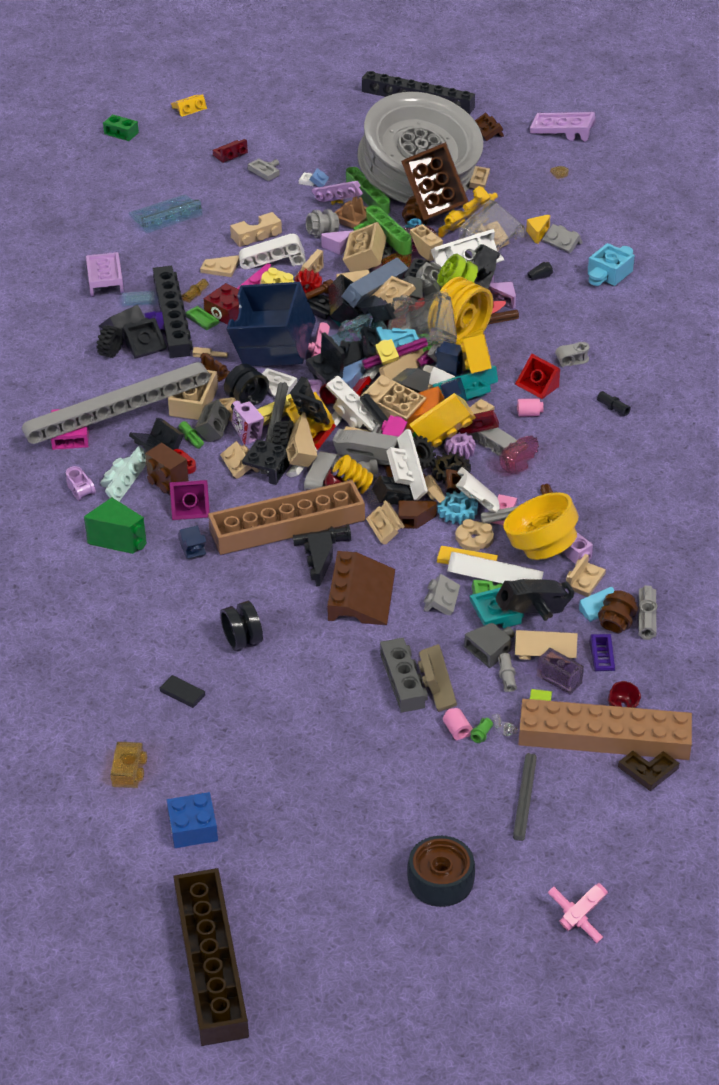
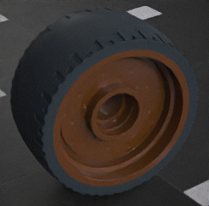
M437 835L418 842L413 847V850H411L407 865L408 883L412 893L423 903L435 907H449L464 900L470 894L475 880V861L470 848L459 839L446 835Z

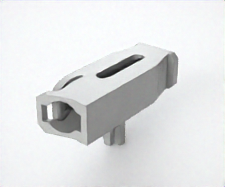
M377 424L372 432L339 429L333 437V443L339 456L349 455L351 459L364 462L376 459L377 464L390 465L386 452L390 447L400 449L397 441L398 437L382 434L383 431L380 424Z

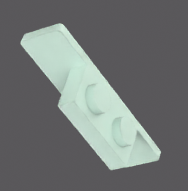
M138 446L130 457L116 459L111 469L104 474L105 477L100 484L106 487L105 492L109 498L113 497L120 502L146 466V452L142 446Z

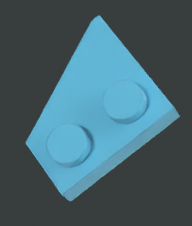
M382 327L376 328L380 340L392 339L395 348L419 339L415 329L402 330L400 328H392V330L382 329Z

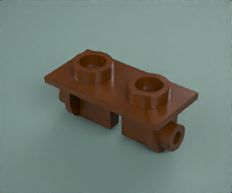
M208 353L201 354V363L207 370L217 371L218 382L227 377L230 371H228L226 365L221 364L217 360L214 361V358Z

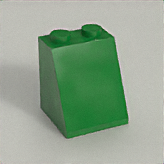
M113 497L84 516L87 543L90 545L134 554L136 551L142 550L147 544L144 517Z

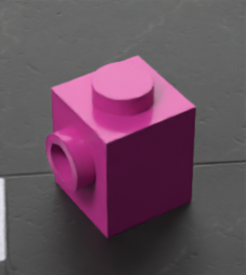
M390 415L388 421L384 420L381 427L382 434L399 437L406 430L407 421L399 416L394 417Z

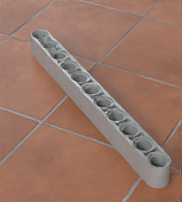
M196 362L31 419L22 425V431L29 443L36 444L202 386L209 382L210 373L202 363Z

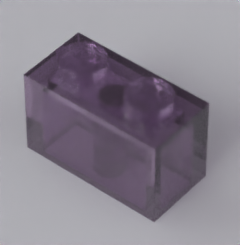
M549 648L538 658L537 676L570 695L582 684L584 666L552 648Z

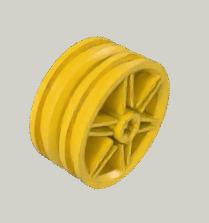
M455 277L448 281L437 294L430 310L429 329L431 334L443 341L460 345V342H463L464 336L481 328L485 331L493 310L492 293L490 290L463 277Z

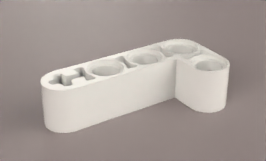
M288 234L246 247L239 252L240 266L243 269H251L289 257L293 266L303 265L306 262L303 246L296 234Z

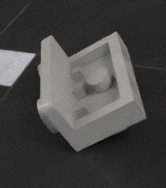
M552 224L543 238L544 242L569 253L573 251L577 243L580 245L583 243L577 232H570L565 227Z
M442 574L436 579H432L427 587L429 592L424 598L425 606L423 611L428 612L434 607L446 615H451L454 612L460 585Z

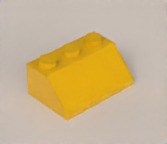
M453 393L409 425L418 436L426 437L428 439L427 442L431 441L432 443L430 446L436 448L447 437L450 438L456 435L460 428L469 426L476 417L466 401Z

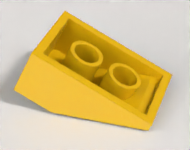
M483 328L464 336L463 342H460L462 353L466 352L467 359H464L466 369H470L471 373L491 369V359Z

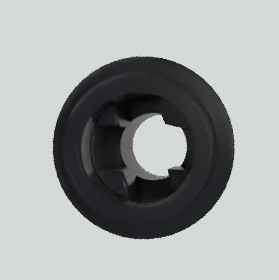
M542 262L527 274L533 281L550 277L553 274V268L549 262Z

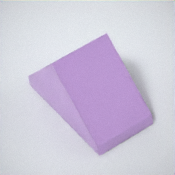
M352 231L321 233L322 247L341 255L346 249L349 233Z
M490 283L488 290L492 293L493 300L506 301L505 306L514 309L516 294L513 283Z

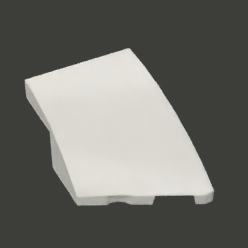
M461 467L457 474L462 478L456 484V487L468 498L477 499L487 510L497 512L500 509V505L496 495Z

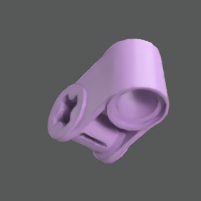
M73 466L66 470L67 486L78 501L81 500V497L96 493L93 482L80 467Z

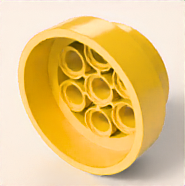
M560 492L548 493L532 498L515 508L506 517L503 528L514 548L524 550L526 556L530 559H546L563 552L574 543L577 538L575 525L579 515L568 494Z

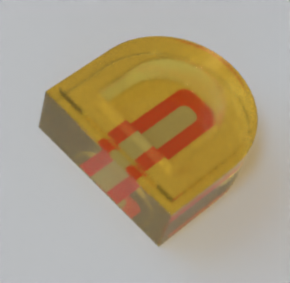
M557 166L551 168L550 172L557 179L568 176L569 170L564 166Z

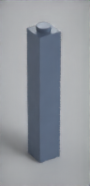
M397 257L350 284L341 297L354 308L371 297L391 276L402 279L409 268Z

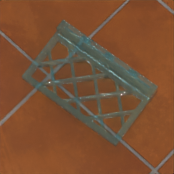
M184 194L129 212V215L143 227L144 232L147 234L201 216L203 213L201 201L198 199L192 200Z

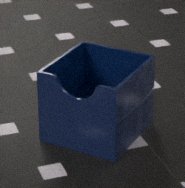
M301 283L241 285L238 292V318L236 321L230 319L226 330L242 364L247 363L251 366L303 364L316 319L309 302H307V297Z

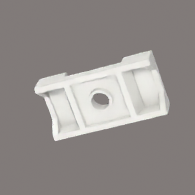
M494 229L431 249L434 262L442 267L445 261L456 253L464 257L466 261L471 262L477 254L475 249L480 244H484L497 251L494 242ZM466 250L471 251V253H472V258H471V259H469V258H467V257L465 256V251H466ZM502 255L499 256L496 264L504 261Z

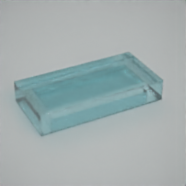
M155 291L122 293V307L135 306L137 304L138 306L156 305Z

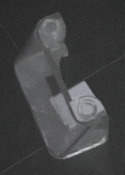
M489 200L462 224L459 230V239L494 229V242L497 251L501 255L500 247L513 235L517 240L520 237L523 238L526 229L519 220L498 202ZM466 250V252H468V253L470 254V256L472 257L471 251Z
M439 291L438 294H434L433 299L414 301L408 295L393 298L392 306L395 309L394 315L396 318L389 320L388 330H392V328H400L402 330L415 329L419 339H427L428 346L441 345L443 341L456 344L457 332L452 300L447 292Z

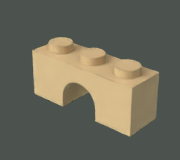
M273 212L258 216V225H248L245 221L230 225L231 238L241 247L271 236H277L282 233L281 220Z

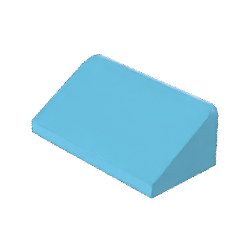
M609 587L581 599L579 611L590 622L598 619V612L604 606L605 596L613 593L615 590L613 587Z

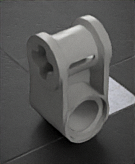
M586 342L562 345L556 349L555 355L562 367L584 364L589 361L588 351L590 347Z

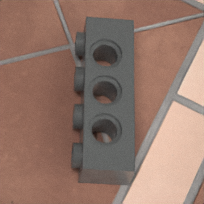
M404 637L381 641L380 656L401 713L425 708L428 694L426 688H422L421 674L416 672V661L411 659L410 645H406Z

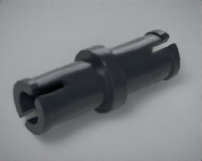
M601 391L597 396V400L607 405L608 409H614L623 416H627L631 410L629 405L624 404L616 396L612 397L604 391Z

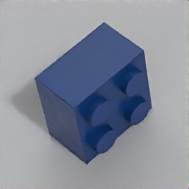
M210 792L166 799L174 849L218 841L217 824Z

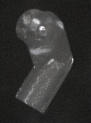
M493 714L491 716V721L497 734L503 736H515L517 734V726L509 722H503L500 714Z

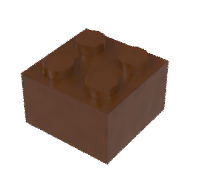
M160 443L145 453L147 479L150 484L160 487L163 493L170 494L171 482L189 481L187 459L165 444Z

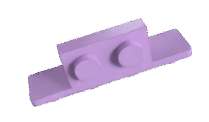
M358 181L318 187L312 190L315 198L321 202L357 197L363 194L359 188L361 185Z

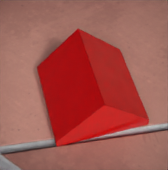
M531 353L515 385L543 399L559 387L560 368Z

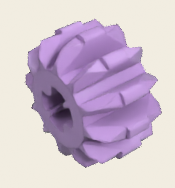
M459 432L453 437H447L444 449L447 455H449V452H452V454L459 453L460 457L465 455V459H468L469 456H473L476 444L471 435L467 436V433L461 434Z

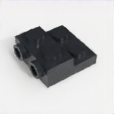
M144 318L137 323L129 322L122 328V336L127 347H130L134 359L167 349L155 318Z

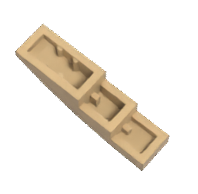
M423 348L401 356L399 360L379 368L380 375L382 374L393 379L406 368H418L420 365L417 359L423 355Z

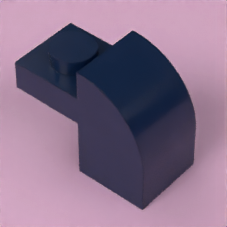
M461 377L440 385L445 399L455 393L467 403Z
M198 525L179 530L178 537L186 559L206 555L204 548L206 539L204 535L200 534Z

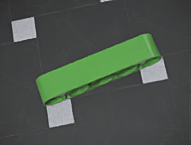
M348 167L346 169V182L358 181L361 185L359 188L363 193L359 197H362V200L368 206H379L389 215L390 199L381 190L375 188L359 168Z
M371 205L367 207V221L370 224L379 223L387 237L386 242L401 255L411 254L413 251L411 235L379 206Z

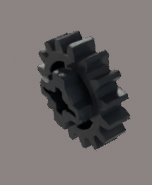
M449 452V455L442 453V457L437 455L434 464L431 465L432 476L436 477L437 481L443 480V484H445L447 469L459 471L462 467L470 473V460H465V455L460 457L459 453L452 454V452Z

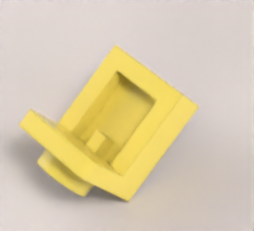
M392 339L382 340L375 345L376 353L379 355L383 365L399 360V355Z

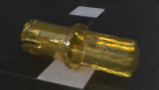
M206 279L200 280L196 285H191L190 289L182 295L184 297L182 298L183 301L190 303L195 297L200 296L201 292L209 285Z

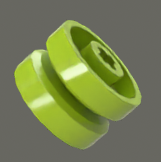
M458 253L453 254L441 267L437 283L440 287H443L455 277H463L474 282L477 277L478 267L472 262L466 261Z

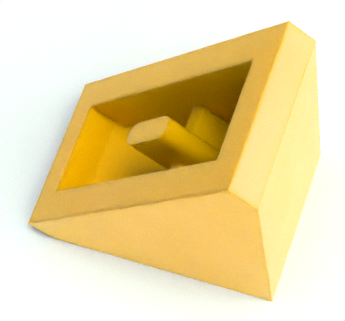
M551 215L527 219L526 232L535 243L539 244L550 228Z

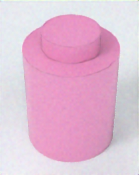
M539 398L518 399V417L540 416V413H543V402H540Z
M459 708L447 710L443 716V722L454 739L460 740L469 737L473 728Z

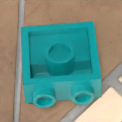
M500 588L470 595V602L483 626L494 623L495 625L501 624L502 628L522 623L524 613L512 610L502 611L497 604L496 596Z

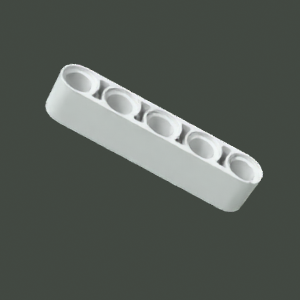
M451 552L447 570L502 584L504 581L542 579L544 573L539 570L457 552Z

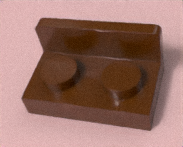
M485 112L475 120L480 128L482 137L486 141L497 133L504 137L502 126L496 122L493 116H489Z

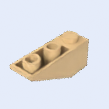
M302 413L293 426L286 452L290 464L309 467L316 459L317 451L306 414Z

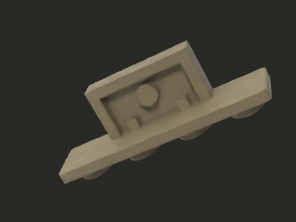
M437 644L419 652L421 660L418 661L421 673L425 672L422 679L425 687H430L437 711L440 712L457 706L440 645Z

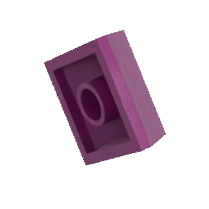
M207 480L170 483L172 520L208 518L210 510Z

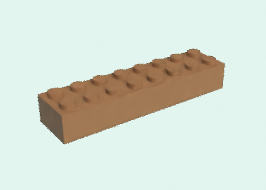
M350 480L208 513L209 530L219 554L222 555L293 538L294 534L326 530L331 526L335 528L364 521L365 503L354 481Z
M522 699L519 746L624 755L634 751L640 756L656 757L664 751L674 759L689 760L692 746V713Z

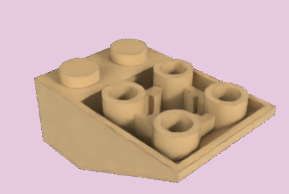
M382 374L363 393L371 396L388 419L392 415L407 420L426 400V397Z

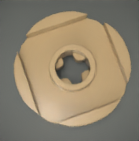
M471 519L464 520L463 524L457 528L455 539L459 546L470 551H480V549L485 547L488 548L493 543L494 538L492 525Z

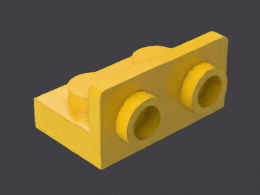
M196 94L171 103L172 109H178L182 117L207 109L203 94Z

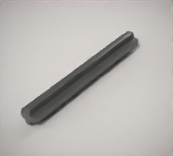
M530 753L525 755L513 839L517 841L525 839L537 756Z

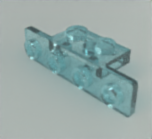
M369 313L359 315L353 320L342 322L338 333L329 337H332L334 342L340 346L342 340L345 342L361 340L360 330L364 326L372 329L382 327V329L388 330L383 321L372 322L373 317Z

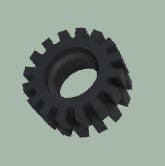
M105 325L103 330H100L101 334L98 335L99 340H97L98 345L96 348L99 355L113 358L119 353L121 345H123V332L120 328Z
M279 421L274 424L273 442L275 444L287 447L294 426L293 421Z
M415 436L413 438L414 444L421 455V458L419 455L418 458L421 469L424 470L434 464L436 452H433L435 448L430 446L432 443L431 441L427 442L428 439L426 437Z

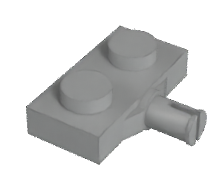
M257 159L248 164V170L267 181L280 175L279 170L275 168V166L279 165L277 159L271 162Z

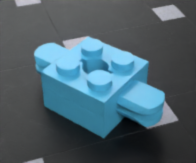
M609 243L605 244L589 257L588 282L594 286H599L604 281L614 286L617 285L633 271L635 257L633 249L628 246L618 248Z

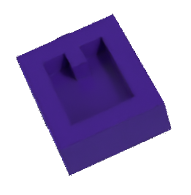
M161 310L145 313V318H155L159 329H164Z

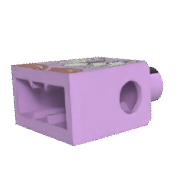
M240 401L233 402L231 404L233 410L232 425L242 442L247 445L255 442L257 439L260 440L264 417L251 402L243 404Z

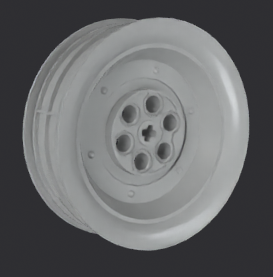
M402 92L386 96L370 108L365 118L364 136L358 146L357 158L362 173L375 188L395 200L406 203L408 198L414 196V193L402 165V160L446 142L466 192L469 189L474 168L483 151V137L475 120L455 103L428 93Z

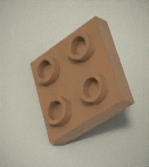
M353 197L352 201L349 200L334 212L338 215L340 224L352 229L367 221V207L363 205L362 197L358 199Z

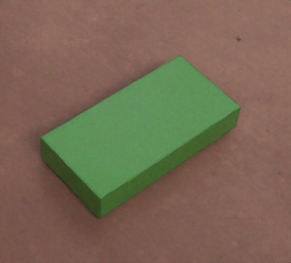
M199 306L186 312L187 318L205 330H209L219 324L217 318Z

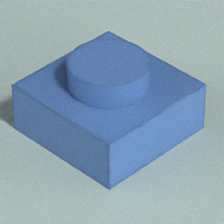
M317 168L309 180L316 186L323 187L329 177Z

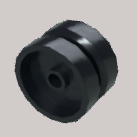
M247 363L234 367L224 382V392L230 398H235L241 404L251 402L255 406L264 400L269 390V380L267 377Z
M249 600L237 604L236 609L233 606H229L220 610V619L225 637L234 651L245 648L247 642L250 645H254L263 641V631L259 616Z

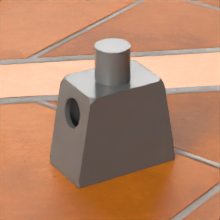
M490 623L466 633L464 647L488 668H491L498 662L500 654L510 652L511 638L515 634L509 626L501 630L494 623Z

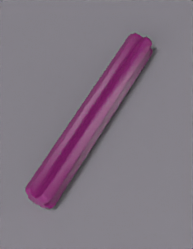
M420 338L396 347L399 357L427 347L428 342L426 338ZM379 355L364 359L362 364L365 369H369L382 364Z

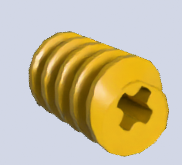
M349 455L342 456L332 470L333 472L339 470L337 473L338 477L344 474L343 481L353 480L357 489L361 487L360 494L367 491L373 480V473L368 472L366 468H362V465L357 463L356 460L351 459Z

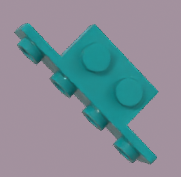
M493 365L491 369L475 373L470 372L433 384V388L439 386L442 392L441 384L461 377L467 401L473 397H482L486 393L491 392L490 384L498 382L497 367Z

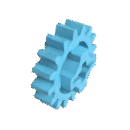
M453 491V494L447 492L445 500L441 503L438 502L437 513L440 514V518L445 517V522L451 520L452 524L455 522L462 524V521L466 519H475V515L478 513V502L473 498H468L462 491L460 494H457L456 491Z

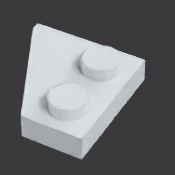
M269 368L262 373L269 380L268 392L274 398L280 382H286L289 386L287 395L297 383L296 377Z

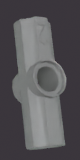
M645 585L639 589V636L643 640H651V638L656 637V590L652 586Z

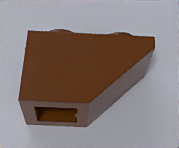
M399 501L398 517L405 526L404 528L418 529L436 517L437 501Z

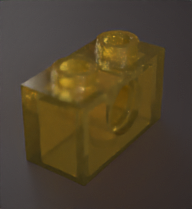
M117 742L110 774L112 787L138 788L139 781H143L144 768H142V764L147 763V752L143 751V743Z

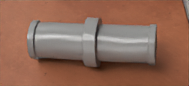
M502 653L498 656L500 666L499 676L503 680L504 691L517 690L514 677L516 672L512 667L511 656L508 653Z

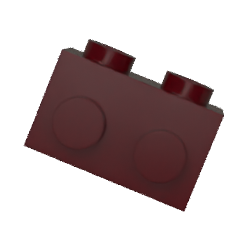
M236 140L213 149V156L224 163L248 153L247 140Z

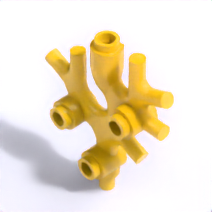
M481 186L473 190L474 198L463 205L464 211H456L454 209L446 215L444 219L445 225L438 228V236L440 238L444 237L449 231H454L466 222V218L471 219L477 210L487 208L498 198L497 193H487Z

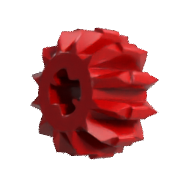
M307 269L304 271L300 270L298 275L295 276L294 281L301 283L305 293L322 285V277L319 276V272L314 273L313 269L311 271Z

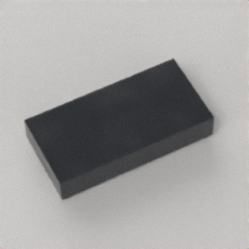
M171 675L160 687V692L192 708L205 696L204 690L174 675Z

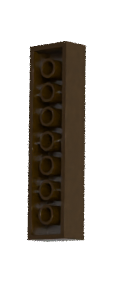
M219 868L173 875L201 1046L249 1038L248 1019Z

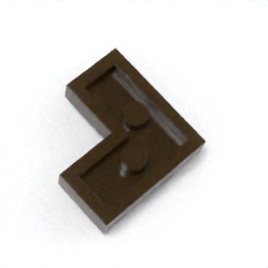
M632 751L618 762V768L649 791H652L678 770L680 763L664 751L650 762Z

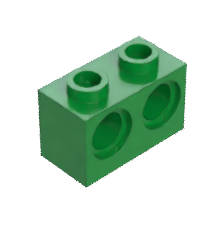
M112 114L103 122L104 134L130 141L139 133L138 121Z

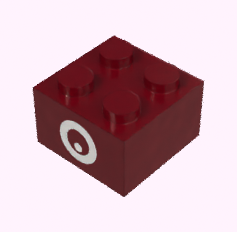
M227 283L223 284L203 298L204 310L227 325L230 319L236 321L239 314V289Z

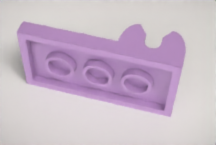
M595 112L537 113L530 127V133H565L567 139L571 141L575 139V133H579L581 139L586 142L589 138L590 128L595 124Z
M118 252L86 256L91 296H94L93 288H106L116 285L120 286V293H124Z

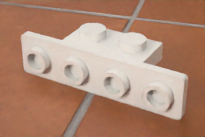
M339 376L328 382L326 387L338 398L333 406L336 413L350 427L362 429L365 425L372 432L378 423L362 404L360 396Z
M406 429L397 438L400 449L390 447L386 452L395 483L410 485L413 499L418 501L428 490L411 430Z

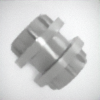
M325 209L323 212L313 210L306 217L307 232L314 235L315 238H321V233L338 232V215L330 209Z

